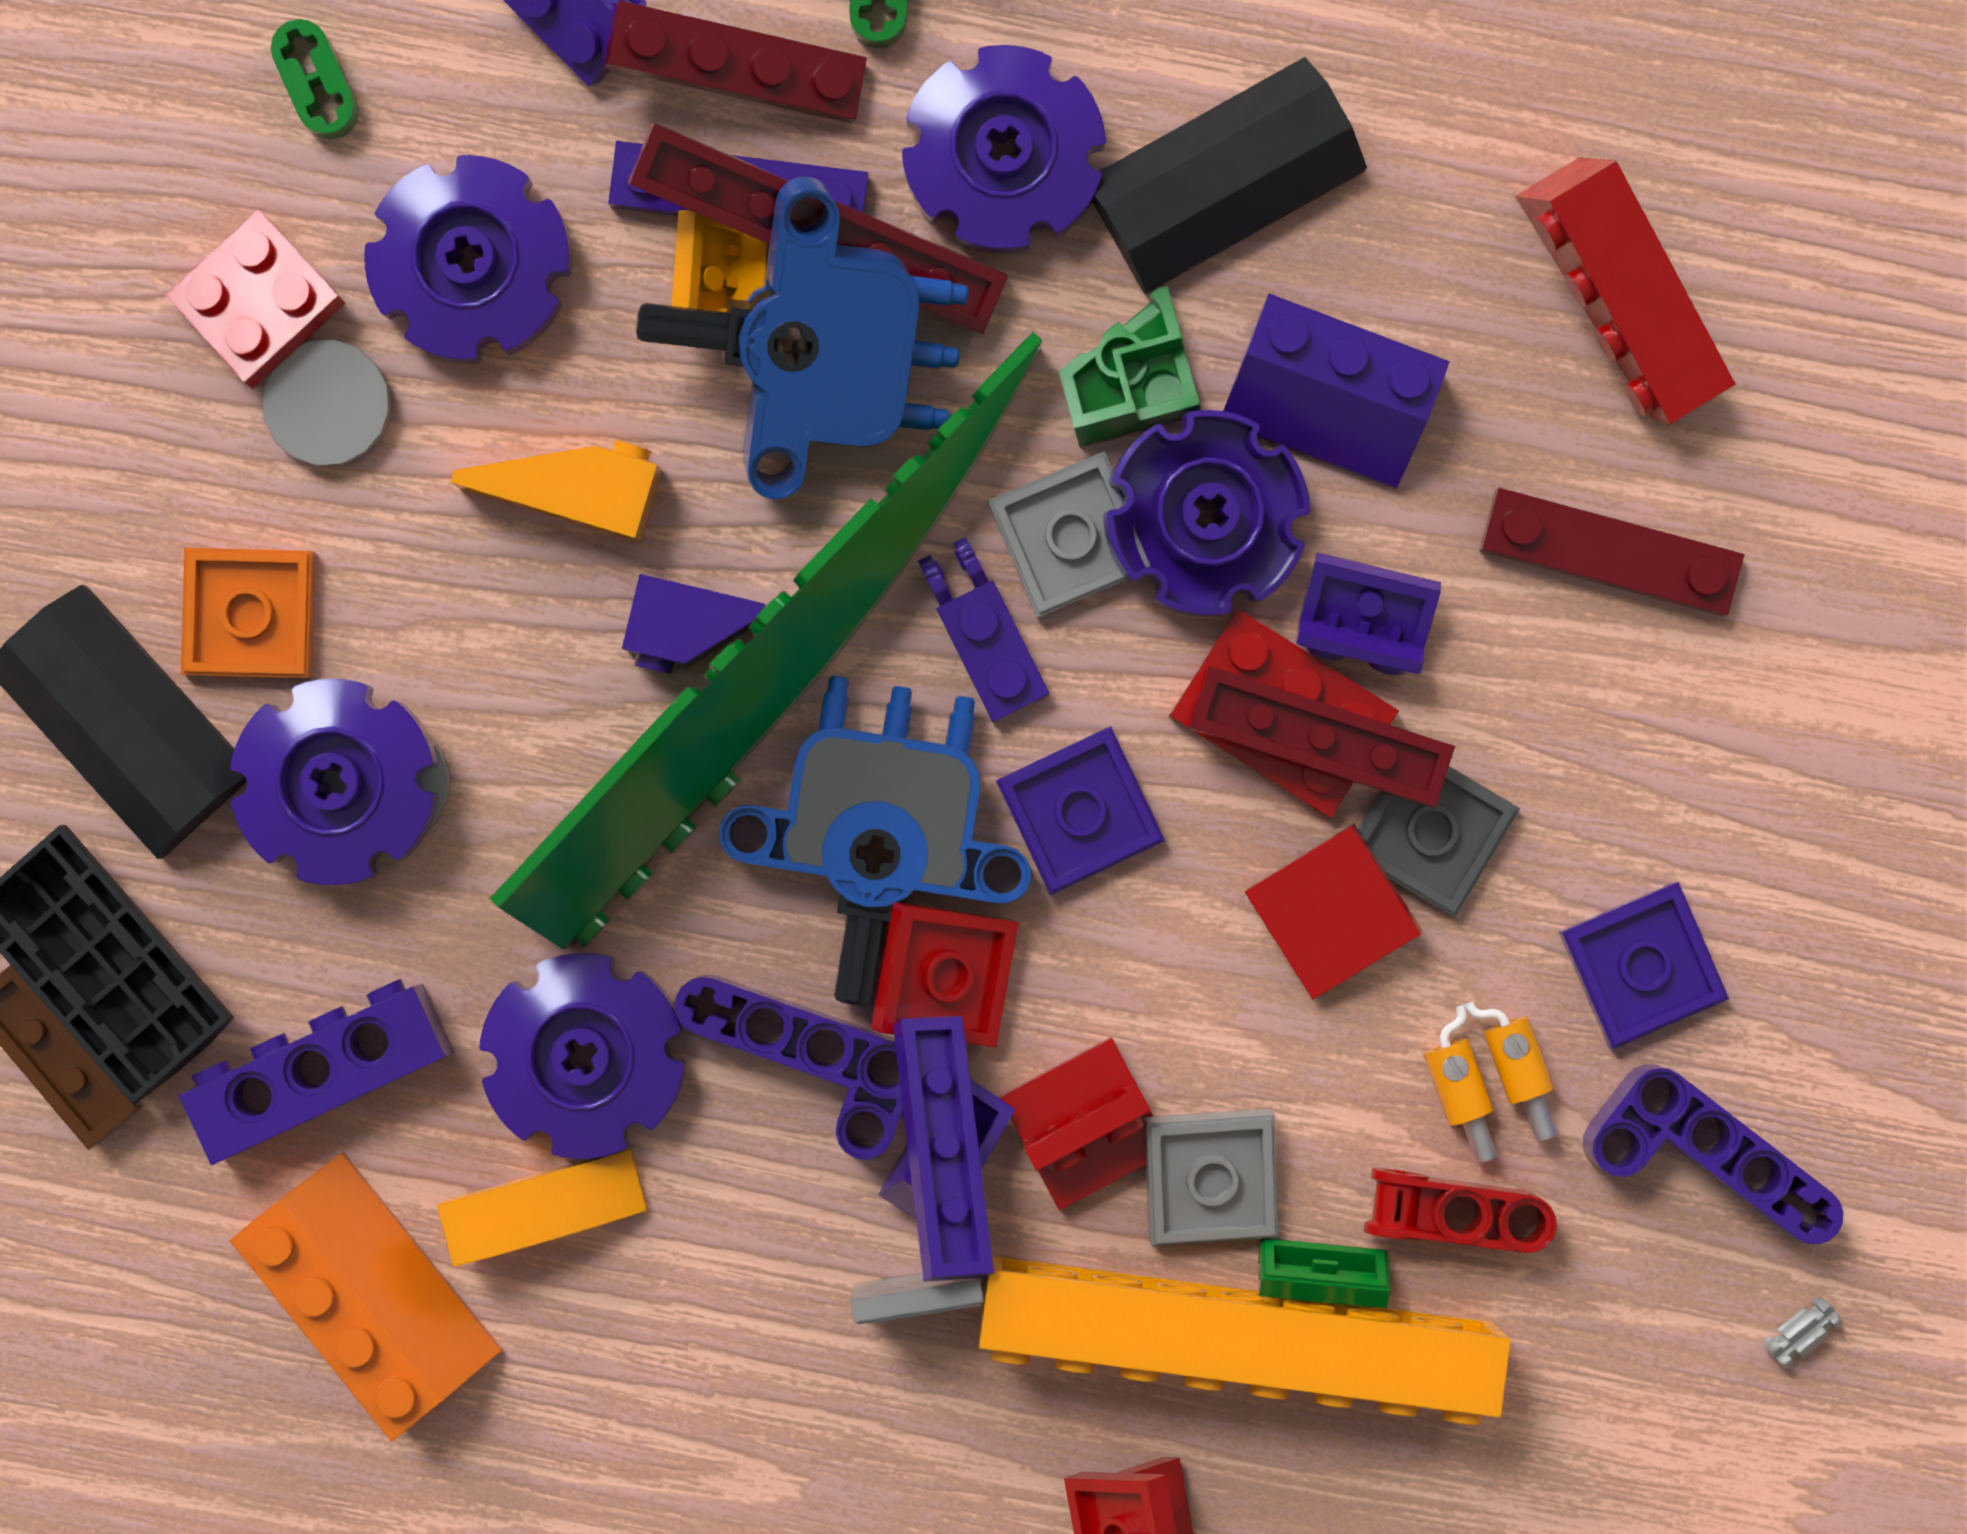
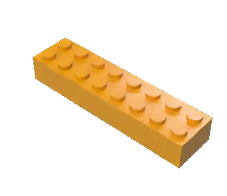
M992 1255L994 1273L986 1277L979 1327V1348L991 1350L990 1359L997 1362L1027 1365L1029 1364L1030 1355L1056 1359L1055 1368L1076 1373H1094L1095 1364L1119 1367L1120 1376L1123 1378L1144 1382H1157L1159 1372L1177 1374L1185 1377L1184 1385L1214 1391L1223 1390L1224 1381L1245 1383L1250 1385V1394L1272 1399H1287L1289 1389L1314 1394L1313 1401L1315 1403L1341 1408H1351L1353 1398L1378 1402L1379 1411L1400 1416H1417L1418 1407H1426L1443 1411V1419L1468 1425H1481L1483 1415L1501 1417L1511 1339L1493 1321L1395 1308L1385 1309L1259 1296V1290Z

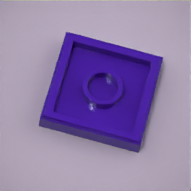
M1111 726L996 780L1050 896L1165 841Z
M1672 882L1559 931L1566 951L1610 1049L1620 1047L1729 1000L1679 882Z

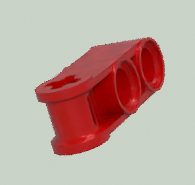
M1372 1168L1371 1178L1377 1183L1372 1220L1365 1222V1233L1394 1239L1413 1241L1425 1239L1522 1253L1538 1252L1546 1248L1554 1238L1557 1223L1552 1207L1532 1192L1523 1189L1433 1178L1425 1174L1398 1169ZM1458 1196L1471 1197L1475 1204L1473 1220L1463 1228L1453 1229L1448 1227L1444 1220L1446 1205ZM1521 1205H1533L1538 1212V1223L1535 1230L1525 1237L1512 1236L1508 1229V1219L1512 1211Z

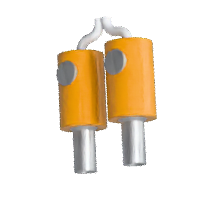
M1473 1002L1456 1007L1457 1018L1446 1025L1441 1031L1440 1045L1423 1053L1448 1124L1449 1126L1463 1125L1476 1163L1479 1164L1498 1157L1484 1120V1116L1493 1112L1494 1107L1469 1039L1466 1037L1449 1042L1450 1035L1465 1023L1467 1012L1476 1019L1485 1020L1493 1018L1500 1023L1484 1030L1483 1034L1509 1104L1523 1103L1536 1141H1544L1558 1135L1544 1098V1094L1553 1090L1554 1085L1529 1017L1522 1016L1508 1020L1506 1015L1500 1010H1479Z

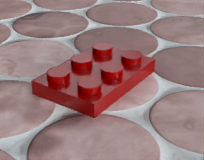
M1238 608L1171 711L1169 717L1184 727H1189L1209 666L1391 725L1399 710ZM1189 729L1328 818H1332L1354 783Z

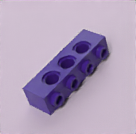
M401 979L366 994L371 1006L348 1016L343 1006L308 1021L312 1033L299 1040L289 1043L286 1034L283 1033L250 1048L254 1060L241 1067L231 1070L228 1061L225 1060L192 1075L191 1077L196 1088L178 1096L210 1165L212 1166L455 1053L423 984L406 989ZM367 1023L380 1026L387 1034L388 1048L379 1059L368 1057L359 1046V1033ZM309 1050L321 1053L329 1063L330 1072L328 1079L321 1086L309 1083L302 1075L301 1061ZM250 1078H258L264 1081L270 1089L271 1102L265 1112H256L250 1109L244 1101L243 1089Z

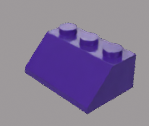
M1269 293L1262 305L1223 411L1241 415L1258 423L1260 429L1257 437L1277 445H1284L1290 450L1397 489L1427 424L1450 361Z

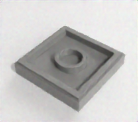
M1105 451L988 500L990 510L1037 619L1127 581L1117 567L1105 537L1103 514L1111 509H1119L1122 504L1120 491L1109 485L1113 469ZM1133 526L1138 551L1147 568L1150 564Z
M1271 1108L1144 1117L1148 1233L1151 1246L1278 1238L1275 1115Z
M921 1272L854 1283L850 1299L853 1321L861 1325L980 1306L981 1302H984L983 1279L923 1282V1273Z

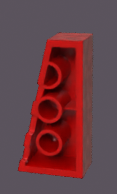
M1579 157L1515 196L1564 275L1573 296L1583 306L1596 328L1595 335L1601 348L1611 361L1617 362L1627 378L1628 383L1624 385L1625 391L1641 416L1646 417L1649 415L1652 419L1672 424L1736 385L1617 161Z

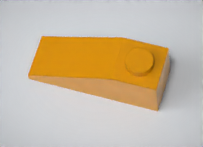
M615 440L612 450L599 446H590L457 469L453 471L450 483L459 489L641 543L663 470L658 464L649 462L652 451Z

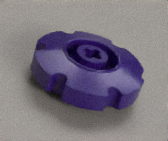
M992 45L978 49V63L971 70H961L954 62L948 61L925 81L915 95L906 116L907 127L915 130L921 137L915 146L902 150L903 168L909 190L917 206L931 223L936 222L942 217L955 219L959 225L956 231V241L966 247L989 253L1007 254L1024 252L1030 248L1029 235L1038 228H1045L1054 237L1058 238L1072 228L1085 214L1093 201L1094 194L1101 181V172L1093 169L1087 162L1090 154L1103 151L1105 148V129L1099 108L1092 94L1078 76H1073L1065 82L1054 80L1049 73L1052 57L1043 52L1017 45ZM1008 138L1015 140L1016 159L1008 155L1003 156L999 162L992 159L993 145L991 141L994 140L999 144H1003Z
M460 155L456 159L455 170L446 176L437 175L430 164H424L411 171L388 191L378 205L375 216L386 225V234L380 241L368 242L365 245L364 262L367 283L374 302L383 316L389 320L397 316L408 317L409 327L404 337L418 349L443 360L459 363H478L481 361L483 348L489 343L496 342L501 345L507 354L512 355L540 337L558 315L562 303L556 296L551 294L550 288L556 278L569 277L572 274L570 238L562 216L552 200L546 199L539 203H533L528 200V193L533 183L527 174L497 159L484 156ZM468 246H472L479 255H483V257L474 260L475 271L466 273L459 264H455V262L464 259L463 249Z
M1197 410L1182 416V429L1179 434H1170L1161 424H1156L1135 439L1124 451L1109 479V485L1120 491L1122 504L1119 509H1111L1103 514V525L1110 553L1127 581L1134 582L1142 576H1146L1155 582L1156 594L1153 598L1155 604L1185 615L1217 616L1231 611V599L1236 592H1242L1253 603L1258 602L1269 596L1288 578L1305 546L1303 541L1293 536L1291 525L1295 518H1301L1310 513V502L1303 474L1286 446L1279 445L1269 451L1261 448L1258 444L1257 433L1260 429L1258 423L1241 415L1226 411ZM1212 500L1217 505L1213 512V517L1219 523L1218 525L1211 523L1200 527L1195 522L1199 517L1200 511L1194 506V503L1201 505ZM1134 528L1150 564L1147 568L1138 551Z
M320 679L296 685L292 688L294 696L292 706L282 712L275 705L264 704L249 720L235 746L230 768L232 771L243 774L247 781L245 792L231 800L237 824L250 846L267 863H279L288 855L293 857L297 863L296 877L298 880L320 885H345L373 879L378 875L376 861L382 853L390 854L395 860H405L421 843L434 819L439 795L427 791L422 783L424 772L438 765L433 743L419 719L402 702L393 700L382 709L376 708L372 701L374 689L371 685L345 679ZM343 768L340 773V779L348 784L344 793H331L327 796L330 785L322 780L326 771L338 772Z
M591 952L571 953L546 959L538 963L536 966L539 973L537 984L533 988H527L519 981L509 983L494 1001L483 1025L479 1048L481 1051L490 1052L497 1060L495 1073L484 1077L482 1080L489 1103L504 1125L521 1140L529 1139L536 1131L547 1133L552 1139L551 1153L555 1156L572 1159H592L624 1150L629 1146V1139L627 1137L628 1126L632 1123H639L648 1130H653L670 1111L683 1083L686 1061L673 1057L668 1050L670 1038L679 1035L683 1031V1026L677 1019L674 1004L663 988L644 971L636 972L629 980H622L617 977L613 968L615 959L610 955ZM574 1039L581 1046L590 1042L596 1046L598 1053L591 1058V1062L595 1067L593 1071L585 1064L577 1068L571 1065L568 1058L575 1053V1048L571 1043Z

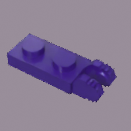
M965 537L953 543L956 549L955 556L961 568L967 571L975 589L952 599L945 584V575L939 563L934 561L931 555L918 560V563L939 604L936 610L993 723L1048 696L1050 693L994 581L988 582L969 541Z

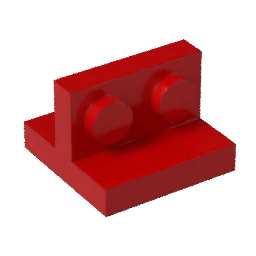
M1112 1037L999 1096L1000 1099L1015 1108L1010 1119L1023 1142L1024 1150L1033 1167L1039 1172L1059 1211L1146 1165L1144 1117H1153V1114Z
M1161 1457L1117 1473L1080 1472L1064 1478L1074 1534H1194L1180 1457Z

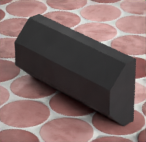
M1303 57L1101 170V181L1092 202L1145 295L1365 172L1367 165L1353 127L1328 82L1308 59Z
M79 585L43 607L1 647L0 686L157 859H163L247 783L243 774L232 771L230 768L234 752L233 746L88 586Z
M59 825L0 877L1 955L132 1104L142 1100L179 1072L211 1044L235 1018L67 825Z

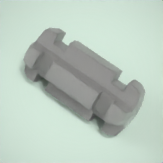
M1821 1297L1811 1301L1814 1305L1812 1309L1806 1310L1802 1308L1777 1329L1780 1334L1779 1336L1772 1339L1769 1335L1765 1339L1764 1344L1767 1351L1782 1367L1786 1369L1795 1365L1792 1361L1794 1357L1798 1355L1804 1358L1829 1337L1827 1330L1831 1327L1838 1330L1841 1327L1842 1320L1840 1316Z

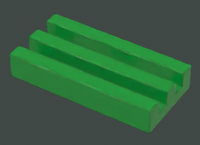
M1270 1238L1260 1240L1258 1264H1260L1258 1271L1260 1280L1259 1296L1387 1309L1390 1296L1387 1250Z

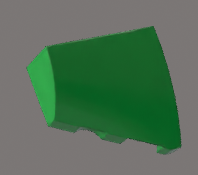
M1168 286L1156 289L1150 294L1151 302L1124 325L1118 321L1102 335L1100 344L1094 350L1079 354L1059 371L1079 447L1148 429L1156 424L1162 425L1181 420L1182 416L1188 412L1201 410Z

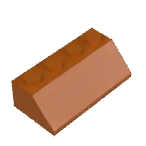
M344 1152L340 1153L279 1199L229 1240L391 1442L440 1404L503 1350Z

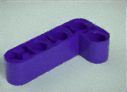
M707 974L698 976L681 987L676 995L674 1008L677 1019L684 1028L694 1034L848 1087L849 1089L837 1120L836 1136L838 1144L845 1153L855 1159L862 1160L876 1158L887 1150L903 1111L900 1081L892 1085H882L872 1078L868 1066L869 1060L877 1052L887 1050L896 1053L895 1038L719 976ZM709 987L715 990L714 1002L730 1009L736 1006V996L746 999V1005L737 1016L735 1034L725 1030V1026L730 1022L731 1017L712 1013L705 1021L696 1018L698 1007L689 1003L690 996H699ZM770 1008L780 1015L784 1024L783 1034L780 1039L772 1043H763L753 1037L749 1029V1018L756 1009ZM822 1029L833 1030L838 1033L845 1047L842 1058L832 1064H823L816 1061L810 1054L808 1047L809 1039L813 1033ZM862 1111L872 1112L883 1123V1136L879 1141L871 1145H861L855 1142L849 1135L847 1128L850 1117Z
M1645 1064L1634 1068L1626 1075L1596 1114L1583 1135V1149L1588 1160L1599 1169L1619 1177H1627L1639 1172L1648 1163L1661 1144L1666 1141L1781 1231L1807 1244L1819 1245L1830 1241L1838 1234L1843 1224L1844 1212L1841 1203L1830 1190L1680 1074L1665 1067ZM1663 1078L1670 1090L1669 1099L1660 1110L1648 1112L1642 1104L1641 1091L1644 1085L1651 1079ZM1713 1117L1718 1122L1720 1128L1719 1139L1712 1148L1700 1151L1694 1146L1692 1131L1701 1119ZM1618 1128L1625 1129L1631 1140L1628 1154L1622 1160L1608 1162L1602 1152V1142L1605 1136L1612 1130ZM1763 1156L1769 1163L1770 1176L1762 1187L1754 1190L1748 1189L1743 1179L1744 1168L1753 1158ZM1789 1192L1793 1196L1813 1204L1811 1208L1818 1214L1816 1221L1812 1224L1803 1221V1216L1798 1210L1780 1199Z

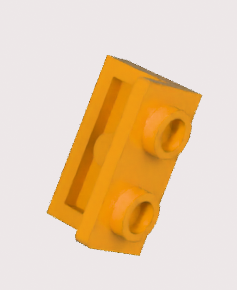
M691 210L678 211L671 306L727 312L728 299L746 301L755 290L765 285L770 244Z

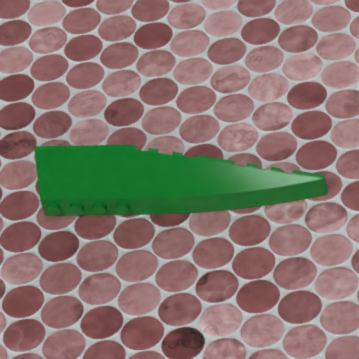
M1032 332L976 390L972 396L975 401L967 409L961 407L937 430L928 443L931 448L923 457L920 454H917L914 458L911 457L893 475L892 481L884 490L887 495L878 504L871 498L810 560L793 580L799 589L792 597L784 590L773 598L749 626V630L755 637L747 645L741 639H737L732 645L729 644L710 663V668L704 675V678L710 683L702 691L696 687L691 689L687 687L489 898L498 908L561 949L571 947L576 940L585 948L606 927L611 919L603 911L619 894L629 901L648 882L654 872L646 865L663 847L673 854L698 827L690 818L707 800L714 807H717L741 781V778L734 771L826 671L907 568L978 462L1011 406L1042 349L1043 340Z

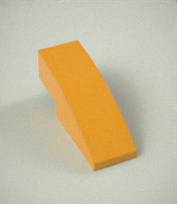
M632 1148L604 1157L593 1158L510 1180L505 1184L444 1199L437 1204L453 1267L540 1244L648 1210Z

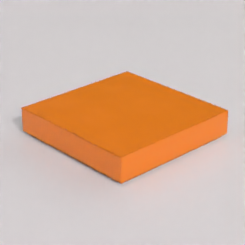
M184 548L181 675L312 679L316 552L302 550Z

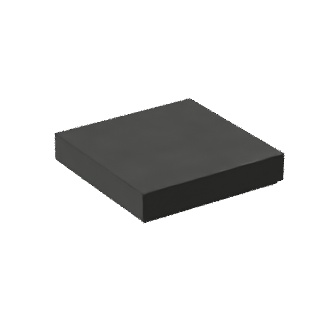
M1449 766L1436 808L1380 791L1359 825L1358 830L1391 881L1455 918L1520 808Z

